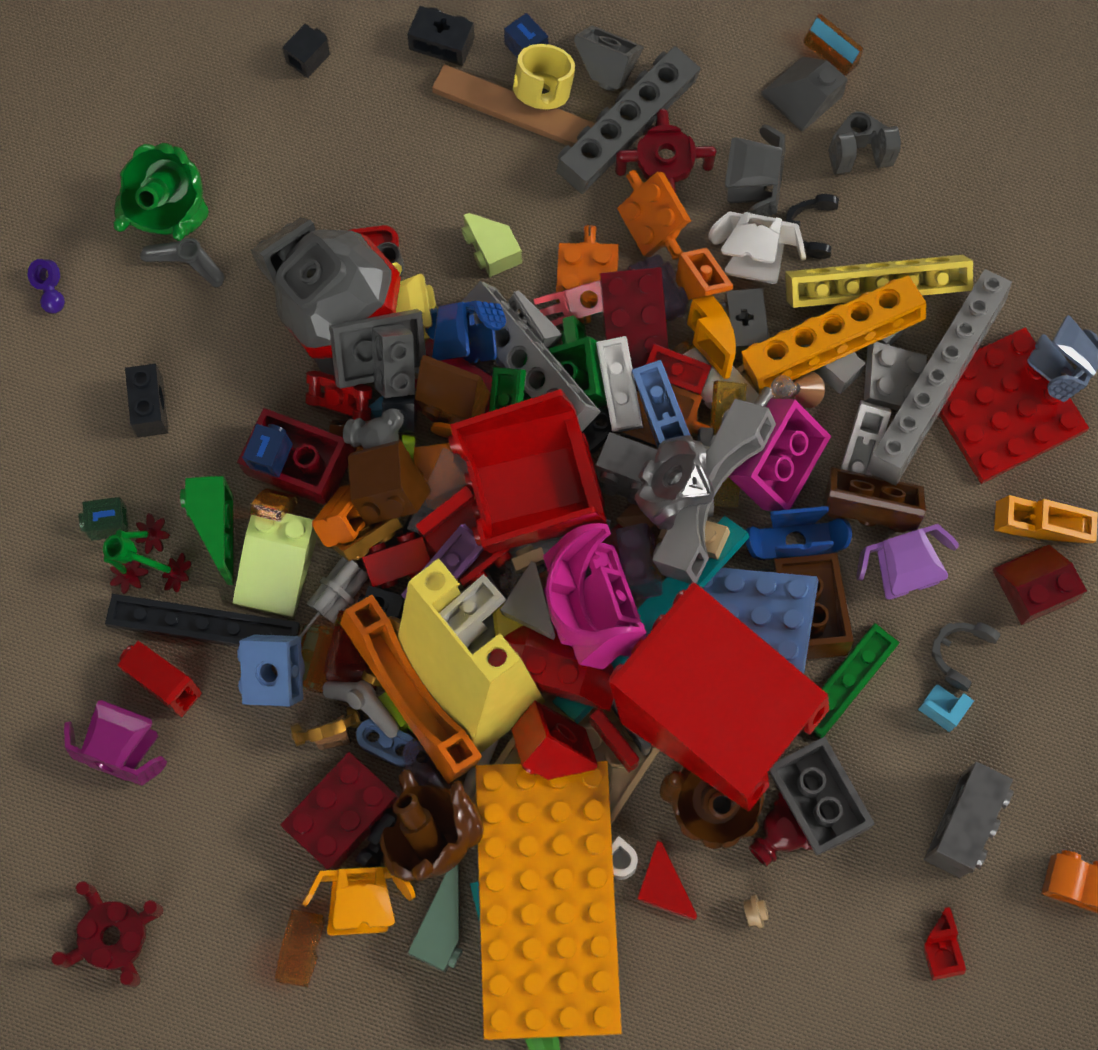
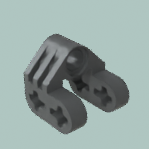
M861 111L851 113L832 137L828 149L834 174L850 173L857 156V148L866 147L868 144H871L877 168L894 166L901 149L898 127H887ZM857 127L861 129L862 132L857 133L853 131L851 128Z

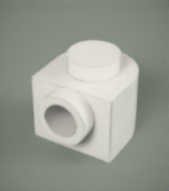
M618 836L612 842L613 875L615 879L623 880L635 873L638 858L636 851Z

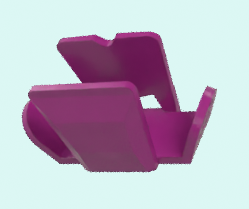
M100 700L96 703L82 749L76 747L72 722L67 721L64 723L65 749L71 759L84 763L91 768L143 786L157 776L167 765L165 758L159 756L135 770L158 738L157 732L150 729L152 720Z

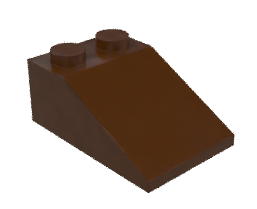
M837 553L774 559V573L817 576L818 578L806 659L848 655L854 640Z

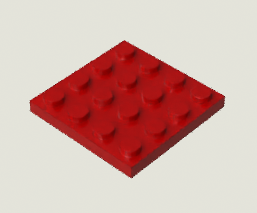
M1026 327L977 350L939 413L940 418L980 484L1086 433L1089 429V426L1071 398L1062 402L1050 396L1047 389L1049 381L1028 364L1027 360L1034 349L1036 350V342Z

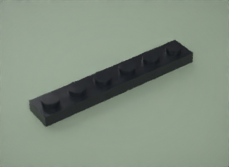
M112 594L105 625L111 628L239 647V640L252 635L299 636L301 627L299 622L119 594Z

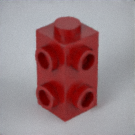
M410 531L397 536L398 542L385 545V542H378L369 548V552L362 559L372 587L380 585L381 589H386L398 584V578L410 575L411 579L414 578L429 563L431 558L435 556V551L421 534L415 535L414 531Z

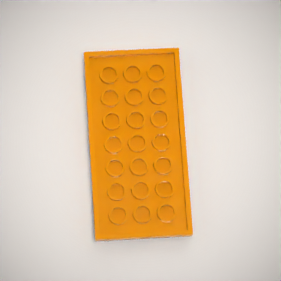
M597 761L598 767L593 771L550 780L538 774H529L522 768L521 764L475 766L476 807L482 818L484 828L482 839L478 843L484 1040L622 1034L608 761Z

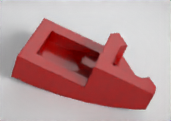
M950 907L944 909L923 947L932 981L963 975L966 972V966L957 941L958 930Z

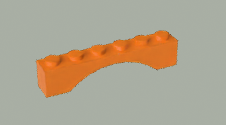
M373 594L347 608L342 616L341 626L447 784L473 769L482 758V755L466 731L441 708L424 686L404 653L390 619Z

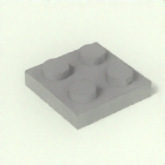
M880 342L868 345L863 401L899 411L924 370L927 355Z

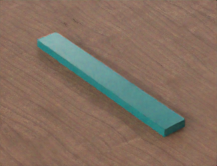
M725 515L717 524L728 526L730 534L719 559L709 557L696 583L702 589L750 538L746 530ZM667 577L637 609L641 622L645 627L646 636L652 631L655 620L661 614L665 615L673 606L676 595L681 590H686L690 584ZM618 656L611 662L613 669L619 664H624L629 657ZM558 696L552 701L557 708L576 724L593 708L592 706Z

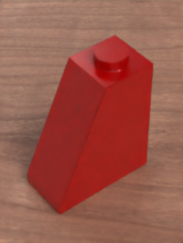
M139 640L134 646H128L120 655V662L117 666L181 718L202 694L190 677Z

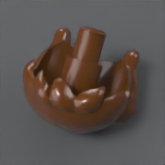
M682 767L679 771H672L663 778L659 790L660 797L672 806L677 823L686 837L695 841H701L704 846L710 849H718L721 847H732L741 838L753 836L758 831L757 818L762 810L764 794L753 808L747 811L685 767Z
M404 769L399 774L401 794L393 804V811L397 814V821L393 827L384 828L380 837L385 867L391 875L404 881L425 880L444 875L462 861L470 848L481 841L484 832L482 818L460 781H455L451 785V790L434 785H419L414 774L409 769Z

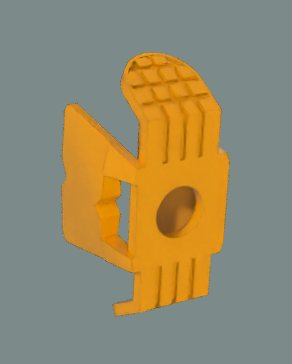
M386 867L319 871L302 905L307 907L320 882L332 881L327 934L329 936L385 933L389 926L395 923L385 879L392 878L399 891L407 900H413L416 895L409 881H404L391 875Z

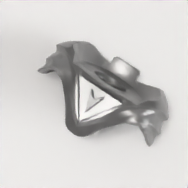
M679 436L662 441L654 461L647 460L638 475V479L643 484L635 494V501L641 511L660 529L670 530L680 510L692 505L709 504L714 496V489L706 464V453L710 447L704 446L700 441L693 440L692 436Z

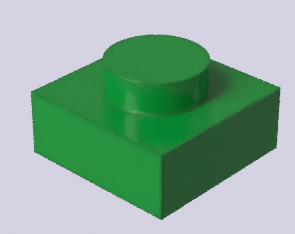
M574 315L562 318L564 330H561V340L563 344L586 337L585 325Z

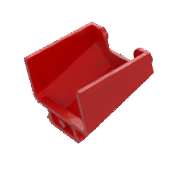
M561 389L450 424L452 435L448 436L451 450L454 455L459 453L460 457L466 462L468 472L464 473L465 481L469 490L474 491L476 502L472 503V507L477 519V526L473 527L472 530L478 546L482 545V548L492 553L563 536L582 525L592 523L607 524L603 507H605L604 498L586 436L581 431L574 405Z

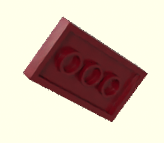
M661 267L599 273L605 340L623 336L627 337L633 369L646 365L654 344L669 349Z

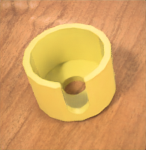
M535 44L522 49L518 55L513 81V91L516 97L524 104L538 109H555L564 105L569 99L575 73L573 58L563 49L548 44ZM543 88L547 89L548 93L542 94Z

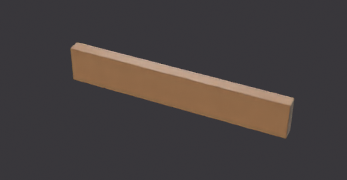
M445 64L432 87V92L559 143L570 145L571 147L578 141V135L586 126L591 128L596 124L558 108L548 110L533 108L519 100L514 91Z

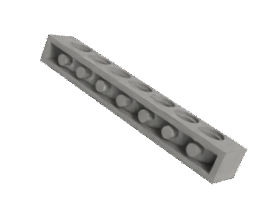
M984 269L874 450L868 469L869 473L895 486L897 485L1004 306L1012 281Z

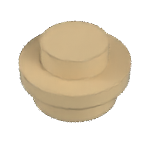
M751 895V899L744 900V910L749 927L757 926L759 929L764 928V920H769L765 900L759 901L757 895Z

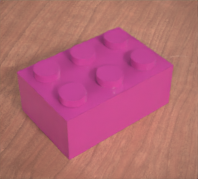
M771 398L766 407L770 409L776 425L763 451L747 459L728 477L763 510H790L829 442L831 435L795 399Z

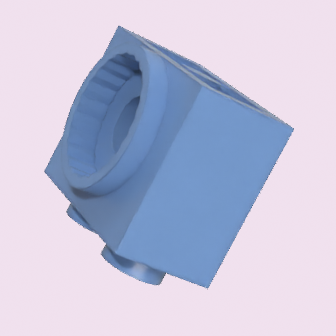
M252 635L239 640L237 658L241 668L239 691L242 694V704L290 707L304 700L303 676L305 663L301 652V636ZM272 665L277 669V676L272 671Z

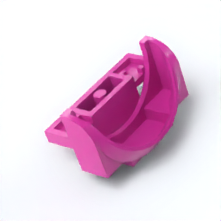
M592 523L571 530L543 555L548 572L546 588L543 590L547 600L549 615L557 630L561 644L573 646L579 665L604 669L620 655L630 657L634 645L640 639H645L647 636L615 546L602 543L611 534L607 524ZM589 566L592 574L585 579L587 567Z

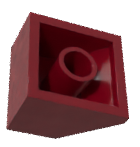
M1049 544L992 570L1021 625L1078 601L1087 592L1073 563Z

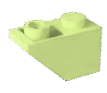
M471 213L464 215L465 227L461 228L464 239L468 245L473 244L476 250L474 252L475 260L480 269H486L489 277L522 264V250L508 225Z

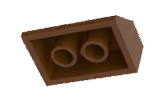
M831 467L823 498V506L829 507L827 514L834 519H855L867 526H875L876 524L888 526L891 530L899 533L912 532L918 529L926 513L923 486L898 482L895 486L876 476Z

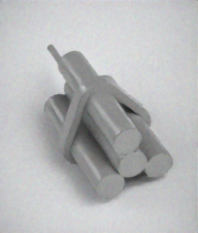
M342 556L326 578L322 577L319 581L321 585L307 602V605L317 611V613L300 634L301 638L320 614L334 624L348 604L352 606L355 602L354 596L369 576L353 560L349 562Z

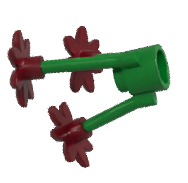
M148 513L146 524L142 522L136 523L140 531L125 532L117 530L116 535H111L105 540L103 545V561L112 564L113 566L110 570L118 575L112 579L110 585L118 586L121 584V592L123 594L128 592L130 584L138 589L141 588V582L137 577L148 574L147 569L139 568L141 563L164 572L162 577L168 579L164 587L166 591L173 588L175 592H179L181 581H189V576L185 572L190 569L192 562H185L184 553L179 555L177 562L170 558L169 564L165 565L137 554V548L134 542L130 540L136 538V543L145 542L146 554L151 553L153 547L162 552L164 546L160 539L170 537L168 532L161 530L165 524L164 518H160L155 522L153 515Z

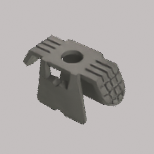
M764 124L759 129V132L770 145L737 137L732 138L725 186L728 188L727 201L729 203L761 201L752 206L748 212L769 217L776 214L778 209L786 144L784 134ZM773 185L772 192L765 191L766 186Z

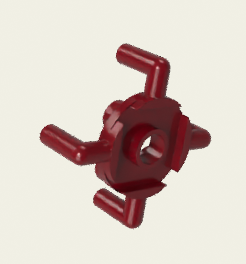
M660 109L657 112L656 126L640 139L637 150H621L616 154L615 173L623 176L627 172V162H637L646 180L656 172H664L676 193L675 182L689 177L696 158H703L702 167L705 171H711L714 168L716 148L714 146H695L694 140L690 136L688 137L681 132L680 128L669 124L668 111ZM663 149H669L674 153V156L670 159H663L659 156L658 152Z
M85 881L79 882L76 885V892L86 898L90 910L77 925L78 947L67 954L55 952L51 958L52 963L63 968H69L85 959L89 964L100 969H120L122 972L120 975L121 983L130 987H137L141 979L133 962L139 957L144 940L146 939L145 925L163 914V907L149 900L145 902L144 910L138 913L132 907L121 902L111 901L103 903L94 886ZM115 926L120 931V939L114 945H106L103 940L104 932L109 927Z

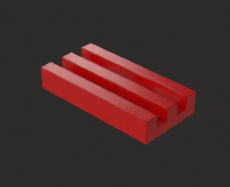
M597 709L590 715L589 723L628 773L638 767L640 758L602 710Z

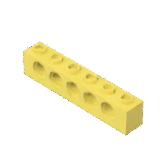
M953 255L785 271L786 301L793 308L848 303L857 299L865 292H872L885 286L891 280L900 279L909 275L922 296L971 291L973 289V260L965 255Z

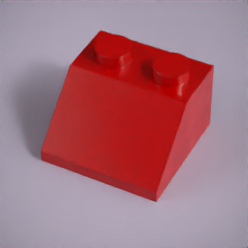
M536 700L511 728L515 746L520 757V764L531 775L538 774L550 780L593 771L598 767L586 729Z

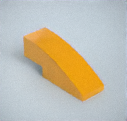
M713 295L692 299L687 325L695 332L692 344L724 379H728L731 375L736 354V340L730 319Z
M1008 495L996 501L994 531L1051 541L1095 543L1097 540L1098 512L1047 499L1035 502Z

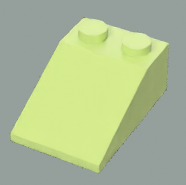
M258 506L253 507L245 534L233 605L294 619L318 537L312 526L314 519Z

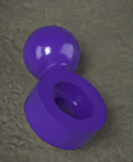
M49 259L33 261L28 268V280L34 288L43 290L40 298L41 307L44 311L51 314L60 312L65 305V299L54 288L60 280L59 267L54 261Z

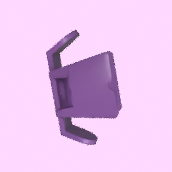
M939 524L899 535L865 547L860 552L856 578L860 581L864 579L869 554L877 551L886 599L891 600L909 594V591L916 589L922 590L937 585L940 581L948 578L947 571L926 535L931 534L944 546L954 551L959 547V544Z

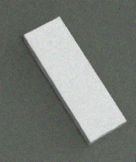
M623 336L596 342L612 433L643 428L627 337Z

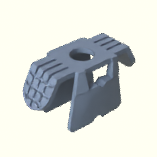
M1068 315L1064 318L1052 342L1045 334L1039 337L1035 344L1036 350L1034 349L1027 360L1032 368L1049 381L1047 385L1049 395L1065 402L1084 389L1091 377L1097 372L1098 337L1091 330H1082L1073 318ZM1064 356H1066L1070 361H1072L1077 366L1076 370L1070 365V363L1065 359Z

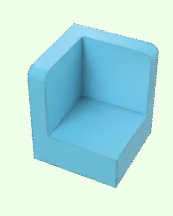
M935 685L918 710L948 732H951L958 725L974 700L964 693L957 698L940 685Z

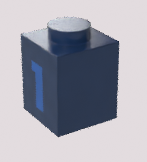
M525 13L504 28V44L518 58L522 49L530 45L548 44V35Z
M256 424L242 458L250 469L279 478L293 443L286 434V430L274 424H269L268 427Z

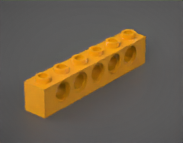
M909 275L891 280L879 289L865 292L855 300L833 307L829 312L818 317L808 318L794 328L782 330L768 340L750 345L746 350L741 351L743 367L759 394L764 387H769L773 390L925 320L926 301ZM781 357V359L773 360V358Z

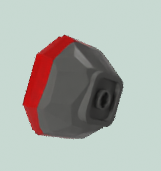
M322 229L312 231L304 236L289 252L275 276L277 314L282 323L311 358H333L329 325L396 313L401 281L400 272L378 247L363 234L349 230Z

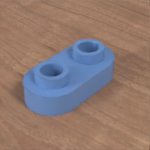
M371 719L363 721L357 728L356 739L364 751L397 767L409 766L416 760L418 746L411 735L398 730L395 738H388ZM370 733H378L379 739L376 742H369L367 738ZM398 747H407V754L405 756H398L396 754Z

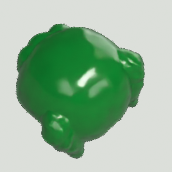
M160 143L156 146L143 144L136 148L133 157L120 172L121 188L115 199L114 229L117 232H123L128 226L132 225L144 232L163 235L173 234L175 240L181 241L189 233L194 232L200 227L209 215L208 207L203 199L200 172L181 147Z

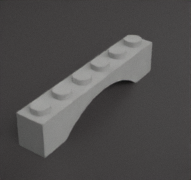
M734 399L730 409L725 411L722 425L717 434L711 438L710 448L706 454V464L714 489V496L722 483L738 466L750 457L763 451L776 425L768 407ZM713 498L709 504L688 506L678 512L673 527L670 530L667 529L662 542L654 550L652 560L661 575L688 584L692 582L697 583L709 559L705 542V526Z

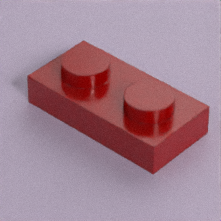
M654 344L646 365L661 360L671 385L701 396L712 365Z

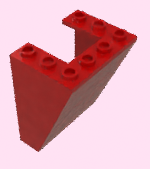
M694 582L686 590H681L676 595L673 606L665 615L661 614L655 620L652 631L645 639H640L634 645L631 656L624 664H619L613 670L609 681L622 725L747 811L753 808L768 789L769 770L803 727L804 732L810 735L829 711V698L825 691Z

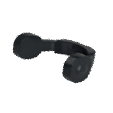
M818 194L815 196V199L792 205L786 214V222L798 224L800 227V221H794V219L803 210L810 208L827 211L838 209L839 198L831 194ZM803 241L804 249L807 251L808 256L816 259L831 257L832 247L830 245Z

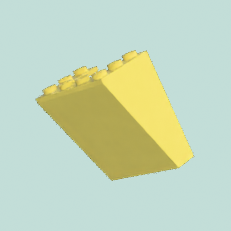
M438 558L408 583L398 640L410 664L429 693L441 708L466 731L481 754L511 730L534 700L541 704L545 703V700L521 658L500 633L472 655L439 613L456 599L461 592L458 589L459 582ZM494 649H502L507 653L506 662L499 667L491 666L487 660L489 653Z

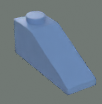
M658 360L632 369V374L657 448L664 440L679 436H691L662 361Z

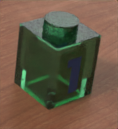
M121 497L82 502L83 513H79L78 516L81 531H84L91 541L107 539L111 535H116L117 530L129 532L127 506Z

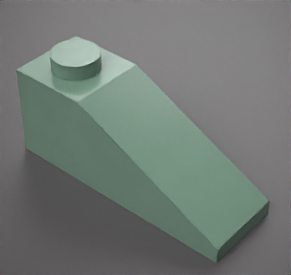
M459 864L445 874L408 951L411 957L446 973L448 967L455 968L463 951L458 948L460 944Z

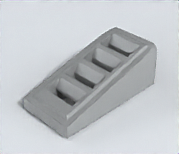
M519 290L514 291L508 303L547 349L555 347L562 336L560 331Z

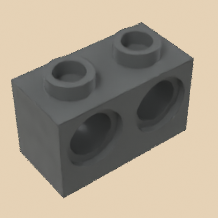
M402 324L372 327L375 389L384 398L415 395L413 333Z

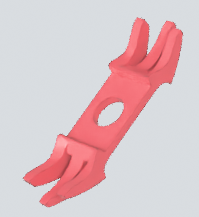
M600 280L533 299L535 305L559 299L560 303L540 310L545 316L563 312L564 316L551 320L555 326L563 324L562 318L574 315L578 319L603 311ZM591 290L597 294L598 302L594 307L587 308L582 305L580 297L584 291Z

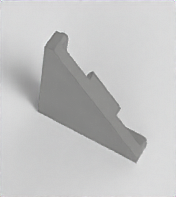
M531 561L500 611L502 615L553 640L556 635L549 615L536 563Z

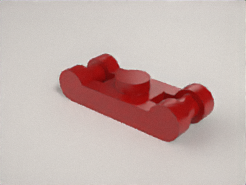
M308 371L306 373V383L309 384V392L305 394L306 404L335 410L350 415L355 420L357 418H361L364 421L371 419V408L368 406L369 400L372 399V387L360 384L338 388L334 375L320 371ZM321 386L325 387V393L321 392Z

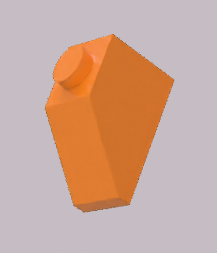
M708 248L680 253L675 281L688 300L733 290V284Z

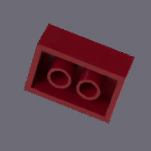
M263 408L256 424L266 427L269 424H274L286 430V434L293 443L280 477L252 470L242 458L255 426L237 460V464L249 477L326 505L336 492L348 467V456L354 452L350 444H346L341 436Z
M348 752L280 826L327 871L337 870L369 836L373 825L386 812L389 814L393 810V804L398 797L357 758Z

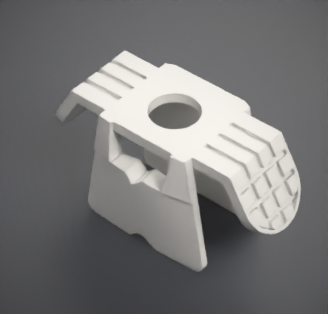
M729 211L716 221L709 231V241L717 245L726 240L721 251L725 255L733 256L725 268L726 275L776 284L779 278L784 244L797 246L800 260H806L799 225L784 222L781 218L756 215L750 212L741 214Z

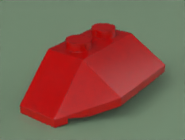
M524 625L504 636V639L521 658L539 691L610 712L614 699L609 683L610 676L614 670L611 663L604 669L579 665L573 646L561 644L554 625L553 629L556 636L553 640ZM502 649L492 650L488 663L493 667L503 665L506 662L507 653Z

